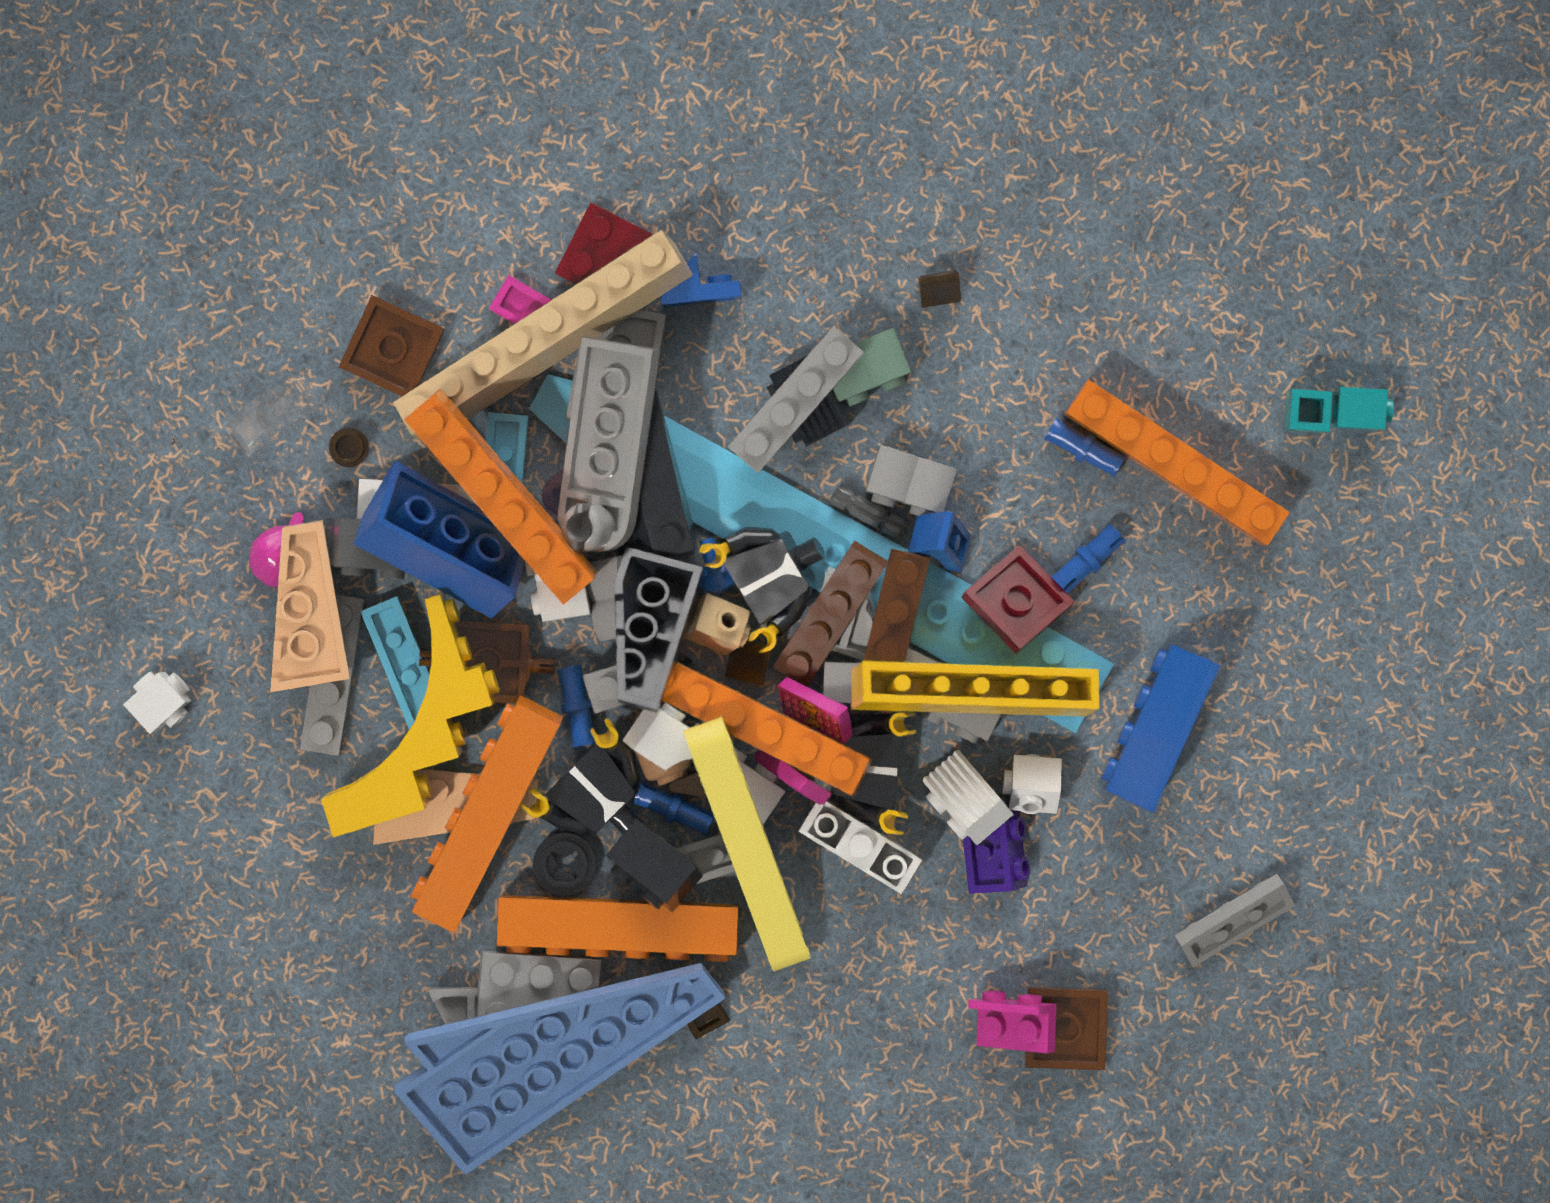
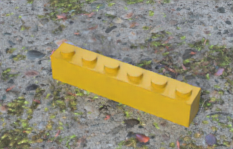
M862 661L851 669L852 710L1086 717L1100 709L1099 669Z

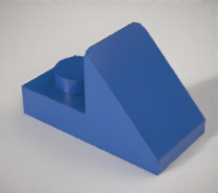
M697 253L687 263L693 276L661 296L663 307L742 299L740 280L732 281V275L708 277V284H701Z
M943 511L919 515L915 521L908 552L938 559L947 570L962 573L971 534L954 512Z

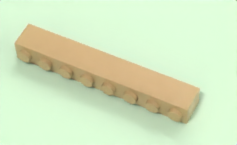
M660 230L393 402L411 436L424 443L404 419L439 389H442L468 420L579 349L582 337H598L693 276V273L676 244Z

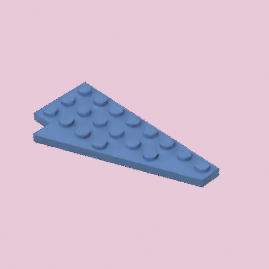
M702 963L409 1033L404 1037L405 1045L423 1066L395 1084V1094L466 1175L724 1000V991Z

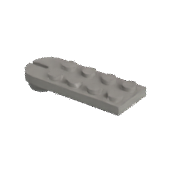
M582 337L558 506V520L563 536L570 547L576 551L602 552L617 549L627 542L634 531L660 350L593 337Z

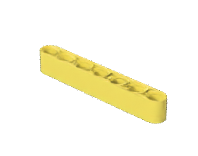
M719 717L684 730L689 750L773 972L811 959L799 921L723 718Z

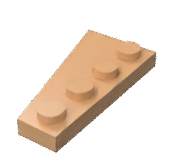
M323 520L284 526L282 528L270 692L350 679Z
M419 769L420 775H427L432 788L433 796L428 798L429 805L425 810L376 824L373 845L450 833L451 831L445 829V826L455 807L463 809L468 796L462 794L472 773ZM532 779L521 801L526 806H532L537 801V798L529 790L532 788L538 790L539 779ZM519 805L511 823L535 818L529 816Z

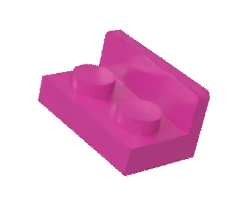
M982 991L981 998L968 1000V1008L978 1009L977 1046L1039 1053L1055 1052L1056 1004L1042 1003V996L1020 994L1017 1000L1006 999V992Z

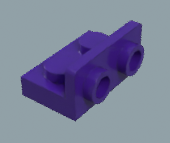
M1010 810L1014 815L978 845L969 836L963 839L969 894L1006 892L1027 887V880L1030 876V863L1024 854L1023 840L1026 836V825L1024 819L1020 817V811Z

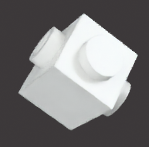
M149 672L133 686L137 693L123 704L147 732L153 734L157 733L166 724L170 729L173 728L188 714L184 707L191 702L186 695L190 689L175 673L169 676L166 672H158L156 675Z
M1036 754L1014 755L1012 770H1004L1002 794H1010L1009 809L1026 814H1036L1039 812L1057 814L1061 794L1062 759L1041 757Z

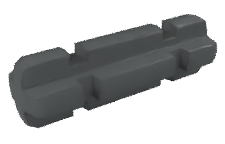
M842 485L836 487L830 499L832 505L841 510L846 508L849 510L850 515L874 528L879 526L883 529L882 532L893 538L899 536L905 525L903 518L894 513H891V515L886 513L885 508L861 495L856 497L853 495L852 490Z

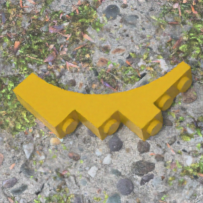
M443 592L429 595L425 599L431 627L432 663L427 691L415 722L400 745L379 766L355 782L326 793L321 799L333 837L425 810L429 805L428 798L432 797L433 794L427 775H420L419 769L458 758L463 752L461 746L466 745L460 722L453 723L452 717L491 706L496 701L494 694L500 693L494 671H487L484 662L469 667L467 661L472 659L471 649L465 636L459 637L455 622L460 621L457 605L453 598L447 600L446 594Z

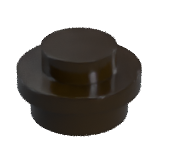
M343 428L332 436L329 443V452L332 459L338 465L348 468L356 467L367 458L369 442L361 431L354 428Z

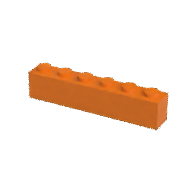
M1089 379L1084 383L1064 413V416L1096 435V437L1120 453L1125 454L1126 457L1261 546L1269 545L1290 513Z
M439 389L404 419L563 605L594 580L598 571L580 550L576 551L570 547L563 536L562 529L442 389Z
M678 661L675 665L662 701L704 722L722 717L730 735L851 796L856 795L873 761L872 758Z
M521 695L515 706L509 703L506 704L497 722V725L503 727V730L497 741L489 738L479 758L486 762L481 774L478 775L472 772L462 794L468 796V799L462 810L457 807L454 808L445 826V829L451 831L445 844L437 842L427 862L434 866L428 879L420 875L410 895L411 898L417 900L412 913L455 933L563 718L562 715Z
M501 895L498 898L497 946H506V952L513 954L530 953V947L546 948V954L570 955V949H586V956L609 957V950L625 951L626 958L645 959L649 958V952H664L665 959L689 960V954H705V961L727 962L729 961V955H737L739 904L681 902L672 913L663 905L657 910L645 900Z

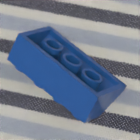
M398 461L391 465L366 508L353 543L490 618H493L515 597L526 562L478 505Z
M1168 644L1166 651L1158 649L1150 666V670L1155 672L1153 680L1149 687L1142 685L1133 704L1134 707L1139 709L1133 723L1125 722L1118 736L1117 743L1123 745L1117 759L1110 757L1102 771L1100 779L1106 781L1103 787L1104 790L1154 813L1220 668L1219 664L1172 644Z

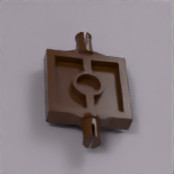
M463 620L455 622L459 637L465 636L471 649L472 659L467 661L469 667L484 662L487 671L493 670L496 675L500 693L494 694L496 698L494 703L516 704L520 695L525 697L526 683L531 673L554 675L555 667H542L539 665H555V657H532L528 645L530 625ZM420 649L419 657H432V651ZM419 659V667H431L432 660Z

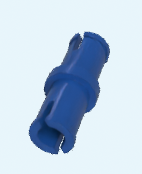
M1058 418L1054 420L1044 439L1075 455L1074 460L1080 463L1084 460L1110 474L1112 477L1116 476L1126 457L1125 454H1121L1095 440L1096 435L1091 432L1086 435L1060 421Z
M1108 523L1085 547L1080 545L1074 551L1076 555L1059 571L1053 574L1051 578L1069 595L1091 572L1096 574L1102 569L1100 564L1116 549L1126 543V540L1120 537L1119 531Z
M581 665L557 670L564 705H561L562 713L567 714L573 748L596 743L590 732L592 728L594 729L590 713L592 704L590 699H587Z
M646 781L642 782L634 800L635 805L642 806L666 817V822L673 824L676 821L703 833L705 836H707L715 819L713 811L685 800L684 794H671L648 784Z

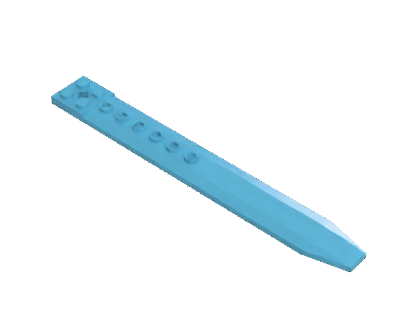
M547 374L529 409L567 444L570 420H567L566 414L573 380ZM664 416L691 517L697 525L721 538H725L745 527L772 528L777 533L788 531L797 546L813 537L817 538L826 555V558L810 566L816 578L811 588L821 592L828 568L836 569L854 540L887 561L891 548L908 552L902 546L768 472L761 470L758 474L737 455ZM929 562L910 638L911 643L949 664L1099 669L1100 691L1114 663L1049 627L1016 655L961 598L964 592L972 585ZM886 567L870 590L874 611L876 610ZM1043 715L1074 733L1077 732L1085 718L1079 716Z

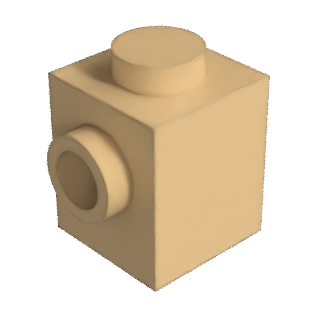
M707 593L699 599L686 639L728 655L738 647H743L748 639L751 625L747 624L750 610Z

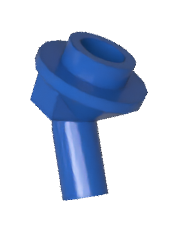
M714 537L699 541L700 547L706 543L716 544ZM714 549L702 553L704 564L714 561L716 557ZM724 564L718 568L703 566V589L706 592L712 594L722 593L735 584Z

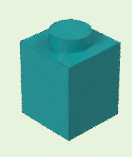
M1353 387L1335 388L1332 428L1369 431L1385 430L1386 423L1392 422L1394 409L1393 399H1387L1388 390Z
M1303 389L1286 391L1283 431L1319 434L1330 432L1333 392Z

